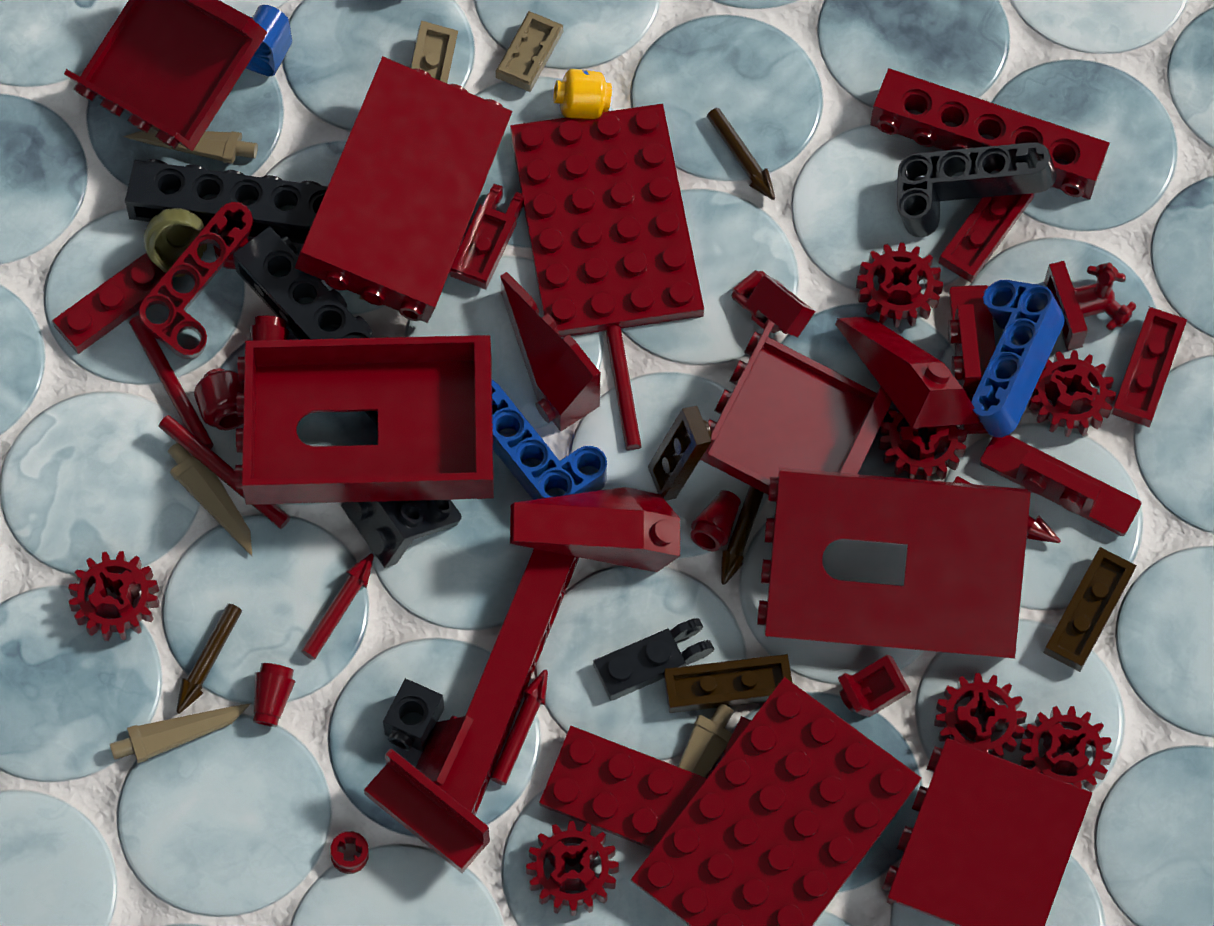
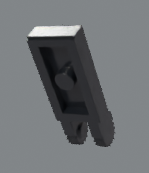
M693 618L682 622L671 630L667 628L593 660V666L610 701L664 679V669L687 666L711 654L715 649L710 640H704L691 645L683 652H680L676 644L696 635L702 630L703 625L700 619Z

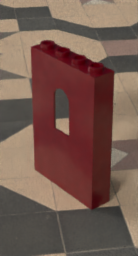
M491 335L245 341V356L238 357L237 365L238 380L244 381V392H237L238 417H244L243 428H236L237 453H243V464L235 465L236 489H243L246 505L494 499ZM378 411V445L310 446L303 443L297 435L298 423L303 417L311 413Z
M779 467L778 477H770L768 501L776 502L775 517L766 518L764 543H772L771 560L763 559L761 584H768L767 601L759 600L757 625L765 626L764 633L766 637L1015 659L1031 492L1021 488ZM839 539L906 544L907 556L904 586L835 579L823 567V553L830 543Z

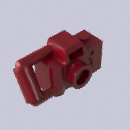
M753 271L732 288V299L752 315L751 319L762 329L766 328L769 320L775 323L771 330L772 333L781 331L784 334L788 333L798 338L816 312L782 283L771 278L763 271Z

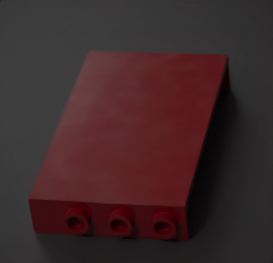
M382 56L295 268L324 280L328 286L334 289L349 290L361 295L370 304L377 306L385 305L397 310L406 319L412 321L421 320L428 323L435 310L513 111L504 108L502 104L495 100L483 99L473 95L460 85L447 84L433 78L422 69H412Z

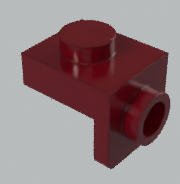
M890 655L883 656L854 675L844 673L838 677L843 687L839 693L846 707L851 712L855 711L867 717L873 716L911 693L897 664Z

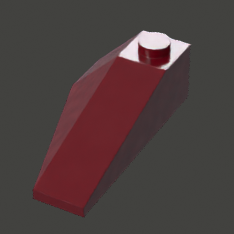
M505 272L500 276L501 295L537 399L535 403L536 408L547 423L553 421L557 428L563 431L600 406L601 372L570 335L563 339L561 338L556 328V321L549 314L543 317L538 315L539 309L534 299L508 272Z
M871 317L837 318L835 323L837 328L912 428L978 423L979 419L973 411L975 409L962 386L952 375L950 369L942 361Z
M628 487L520 501L510 505V544L658 572L680 557V517L660 494Z

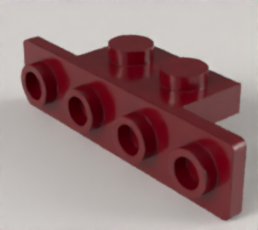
M987 285L953 286L949 291L952 320H948L949 344L955 345L956 355L952 356V375L958 380L971 403L996 349L993 317L983 300L984 292L988 288ZM980 420L977 424L963 425V430H967V434L988 433Z
M1011 435L992 437L980 459L981 466L1120 536L1126 535L1142 504L1140 500Z

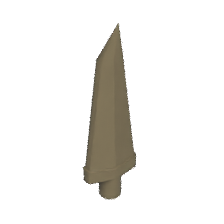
M150 128L148 133L141 130L123 136L143 143L211 158L233 164L237 156L255 159L258 152L257 143L241 141L242 133L233 131H205L193 151L178 144L176 149L169 147L155 137L158 131Z
M178 443L171 446L168 453L178 465L170 470V474L252 556L251 531L219 478Z
M250 704L127 727L129 738L110 744L113 758L116 760L135 754L138 763L148 761L149 758L232 724Z
M724 704L719 705L711 719L698 715L679 762V768L703 777L707 776L725 751L732 736V733L725 729L734 712L730 707Z

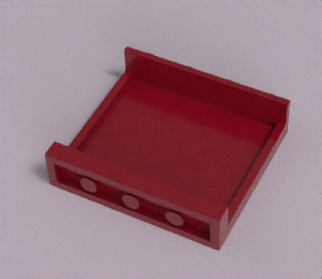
M128 0L81 76L66 69L64 75L76 83L73 90L93 102L97 96L103 100L100 106L117 117H120L123 112L130 115L127 121L143 132L148 133L150 128L158 131L155 137L169 147L176 149L178 144L193 151L268 32L251 17L220 0Z
M769 320L762 335L756 331L754 332L744 351L745 354L751 356L748 363L740 360L729 380V382L736 385L733 392L725 389L714 411L721 414L718 421L715 422L711 419L708 421L712 442L700 460L767 495L769 494L770 477H778L779 467L858 474L892 400L881 386L876 393L769 338L768 336L775 324Z
M947 738L943 749L935 746L926 770L934 774L929 787L926 788L920 785L912 806V810L919 812L914 828L905 825L897 849L904 852L900 866L898 868L891 865L882 887L883 890L890 892L887 903L892 905L893 902L955 926H1045L1093 792Z

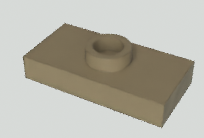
M528 11L496 69V78L531 92L563 34V25Z

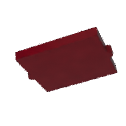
M452 715L448 720L436 722L415 768L436 785H443L473 719L468 716L457 718Z

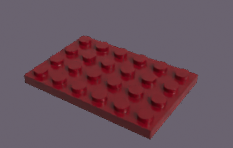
M663 104L602 112L598 119L565 117L510 125L521 193L525 195L524 211L543 316L549 314L556 321V328L561 337L601 332L611 325L628 328L704 316V305Z
M784 677L630 880L689 926H813L921 782L922 777Z

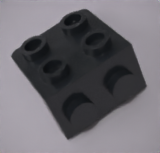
M451 500L342 502L341 504L348 518L353 522L384 568L397 564L414 539L454 527L462 519L461 513Z

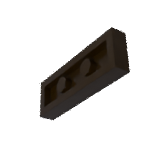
M698 406L682 408L648 465L657 492L665 501L677 498L712 442L710 426L706 420L702 419Z
M1099 547L1043 653L1081 672L1137 565Z
M788 654L664 669V680L669 713L717 708L721 704L736 706L766 702L784 677L792 682Z

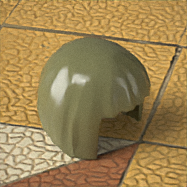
M182 208L165 209L160 214L155 215L146 226L147 228L143 235L144 248L149 259L164 273H167L204 229L205 226L202 220L196 214ZM203 244L197 250L200 259L203 256V252L207 250V244ZM179 274L175 277H184L186 274Z

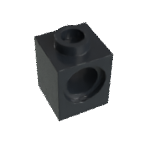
M405 678L383 720L384 732L388 736L389 742L404 750H410L413 747L423 752L436 722H438L444 711L443 695ZM410 712H416L423 716L422 720L415 725H407L401 721L402 717Z

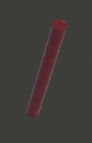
M139 315L133 317L129 324L185 427L211 449L214 444L156 338L141 325Z
M611 325L605 331L625 447L627 451L641 449L642 445L621 326Z
M170 415L165 416L158 425L161 430L244 498L243 489H236L235 469ZM276 504L252 505L280 529L285 527L291 519V516Z

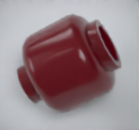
M221 368L213 369L207 372L196 385L194 396L201 417L207 425L226 431L235 429L243 424L244 417H238L237 392H244V381L238 380L237 372Z

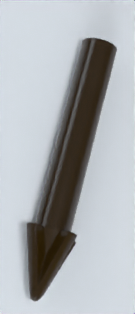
M720 108L712 109L707 114V118L752 181L749 186L771 200H775L768 168L764 170L761 168Z
M749 486L728 548L722 551V585H725L743 565L742 560L744 557L742 555L764 495L763 492L752 486Z
M230 603L227 604L187 680L185 678L181 679L176 710L178 714L203 694L201 691L202 685L242 613L238 606Z

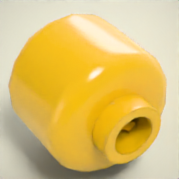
M569 69L565 73L563 81L556 80L553 102L560 104V111L564 117L598 119L602 112L609 111L612 85L606 82L604 75L600 72Z

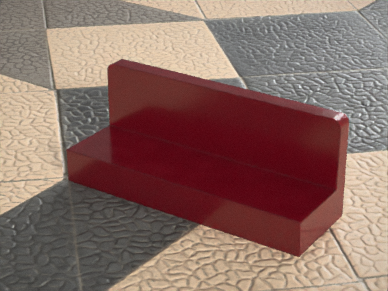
M390 748L385 754L386 765L366 786L364 794L460 873H463L490 842L489 827Z

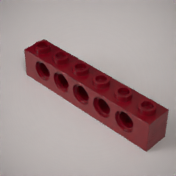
M890 68L887 70L873 105L870 122L871 126L877 127L883 133L889 135L898 134L913 139L921 146L936 147L945 151L1032 142L1040 143L1049 150L1057 177L1052 187L1062 190L1069 196L1091 199L1110 142ZM908 110H917L922 114H911ZM945 122H953V123L957 124L958 126H957V127H949V126L945 125L944 123H945ZM988 134L993 136L995 139H985L981 135ZM1062 159L1067 161L1069 164H1059L1055 160ZM999 168V169H996L995 171L1000 172V171H1002V169Z

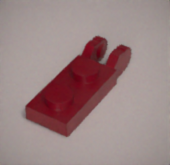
M493 184L484 204L479 205L449 272L450 277L485 290L487 289L517 225V220L524 206V194L516 192L510 201L506 213L496 210L503 196V186Z

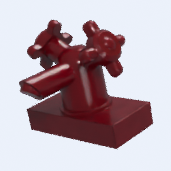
M1065 261L1051 263L1048 266L1044 284L1052 292L1064 313L1065 322L1061 334L1067 351L1083 347L1088 332L1084 320L1085 317L1105 312L1112 318L1106 325V328L1113 330L1116 327L1124 326L1132 317V312L1136 309V304L1133 301L1127 306L1125 304L1121 306L1115 300V292L1112 289L1114 281L1125 282L1126 275L1119 273L1110 262L1100 264L1097 267L1089 266L1087 273L1097 277L1096 283L1075 288L1072 285Z

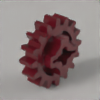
M901 242L898 246V251H892L888 244L883 246L882 255L871 251L869 263H861L859 271L861 275L857 276L856 288L860 289L858 295L859 303L868 302L866 314L871 315L877 311L880 313L879 323L883 324L887 318H892L896 328H899L901 319H907L911 326H915L917 315L928 319L931 308L938 307L939 295L943 289V282L939 281L940 267L930 268L933 257L931 255L925 256L923 259L919 257L920 247L918 246L911 252H907L905 244ZM875 276L878 277V283L880 284L877 291L873 283ZM922 279L925 284L924 294L921 293L922 287L919 285V282Z
M1073 350L1070 358L1065 359L1064 355L1058 351L1055 354L1053 363L1048 359L1032 393L1028 407L1029 410H1040L1036 419L1038 423L1045 420L1051 422L1050 432L1053 433L1060 426L1064 428L1065 437H1070L1073 428H1077L1079 433L1084 436L1087 434L1089 424L1095 429H1099L1103 421L1102 417L1108 418L1113 408L1110 404H1113L1116 397V392L1109 390L1112 388L1114 379L1113 377H1103L1106 368L1104 363L1096 367L1091 365L1092 355L1089 354L1083 361L1078 359L1077 350ZM1069 391L1074 392L1073 396L1068 394Z
M889 409L886 417L887 422H882L879 434L883 437H880L878 447L881 450H887L883 458L885 464L896 463L895 475H899L905 470L909 472L908 479H915L917 475H922L923 480L930 481L932 474L936 473L943 480L947 475V467L952 470L958 468L960 461L958 457H964L966 445L963 442L966 441L967 430L959 429L961 425L912 428L909 425L901 427L907 420L900 411L898 413L895 410ZM945 448H948L941 457L934 460V456L937 453H942L945 451Z
M119 551L116 559L110 560L108 553L102 552V562L97 564L89 558L86 560L89 567L87 572L78 569L74 572L79 584H69L70 594L74 596V598L68 601L72 612H77L74 617L79 626L87 623L86 629L90 636L101 630L104 641H109L112 632H118L121 640H126V630L132 628L134 632L139 634L142 632L139 624L141 620L147 622L154 620L149 608L159 607L158 597L153 595L160 591L157 580H151L153 572L150 566L141 569L140 557L135 556L130 562H127L124 551ZM95 584L94 592L88 596L90 588ZM106 588H108L111 591V593L114 592L115 595L120 596L122 604H120L117 599H114L112 596H108ZM139 591H141L140 600L137 606L133 608L134 599L140 596Z
M975 673L973 683H968L963 676L959 677L957 682L958 690L948 685L944 691L946 699H939L937 702L936 710L941 712V714L935 716L934 726L944 727L939 733V741L943 742L949 738L1003 759V748L1013 753L1017 747L1015 739H1022L1025 729L1019 724L1025 723L1027 712L1016 711L1021 706L1022 697L1011 698L1009 696L1012 688L1010 683L1002 688L996 686L997 676L995 675L990 678L988 683L983 682L980 673ZM970 696V702L966 706H958L957 710H954L961 700ZM977 707H979V714H981L983 721H987L983 732L978 718L974 717ZM1003 728H1007L1000 738L991 742V736L994 732H1002ZM960 733H963V734H964L965 736H967L970 740H968V739H966L965 737H963Z
M1055 706L1051 710L1049 719L1040 712L1035 719L1036 726L1032 724L1027 725L1024 732L1027 739H1022L1019 750L1027 754L1022 756L1020 764L1023 767L1031 766L1034 771L1080 788L1084 786L1091 792L1097 785L1095 778L1103 780L1108 772L1104 765L1110 764L1113 754L1104 750L1109 748L1112 741L1110 737L1100 738L1099 734L1104 727L1102 722L1094 726L1088 723L1091 717L1090 712L1087 711L1079 718L1076 716L1075 707L1070 706L1067 714L1061 715L1060 710ZM1041 738L1044 740L1043 745L1047 749L1042 758H1040L1038 750ZM1090 746L1093 752L1091 766H1089V759L1085 755L1087 748ZM1059 748L1062 751H1067L1069 749L1072 750L1075 748L1073 755L1067 752L1063 755L1059 754L1058 756H1056Z
M569 821L567 831L562 832L560 827L554 824L552 825V837L549 838L542 833L538 835V843L541 848L530 847L529 857L536 862L526 864V874L536 876L529 881V888L531 891L542 890L539 895L540 904L543 905L551 899L554 901L555 913L558 914L563 905L569 906L571 916H576L577 907L580 905H584L585 909L590 913L593 912V900L595 898L602 903L607 901L608 895L604 888L615 889L617 880L609 874L619 872V862L610 860L616 855L614 845L603 847L606 841V834L604 832L593 837L591 835V824L587 823L582 831H577L574 821ZM577 843L580 845L565 846L564 844ZM596 857H598L601 864L599 878L590 869ZM547 858L555 868L548 880L544 873V864ZM577 863L580 864L579 873L575 870H571L568 873L565 872V864L571 867ZM566 891H580L581 893L570 894V893H565V892H566Z

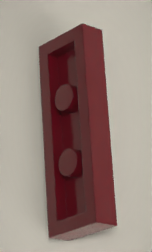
M1035 193L982 198L942 252L938 263L972 283L1032 201Z
M145 253L52 320L54 327L76 353L80 354L138 312L145 297L166 273L151 262L147 253Z
M1149 306L1111 413L1112 415L1150 428L1187 319Z

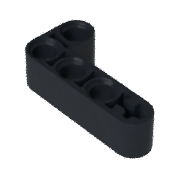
M1032 142L915 153L905 157L899 164L897 208L907 231L915 237H926L935 232L939 226L940 201L1040 193L1053 186L1057 174L1049 150L1040 143ZM996 169H1002V171H1000L999 173L990 174L992 171ZM964 172L962 175L958 177H952L956 173ZM919 176H925L921 180L914 181V179ZM924 210L921 214L912 216L915 212Z

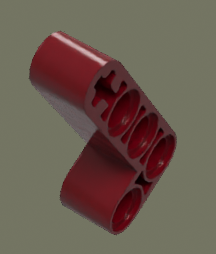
M231 202L220 208L140 305L139 319L144 329L174 354L183 359L197 358L203 353L207 342L205 328L186 312L187 308L244 242L251 231L253 217L251 211L242 203ZM239 215L242 217L241 226L243 229L240 230L234 227L228 233L226 241L232 244L227 246L220 236L227 226L228 220L226 216L235 218ZM213 230H216L217 233H218V235L215 234V233H212V231H213ZM203 244H213L219 249L220 256L216 261L208 263L198 257L197 250ZM179 274H187L194 280L195 286L190 292L179 293L172 287L171 282L173 278ZM161 304L166 307L169 317L164 323L154 324L147 319L146 311L151 305ZM187 329L195 331L200 337L199 345L191 350L182 348L177 341L179 333Z

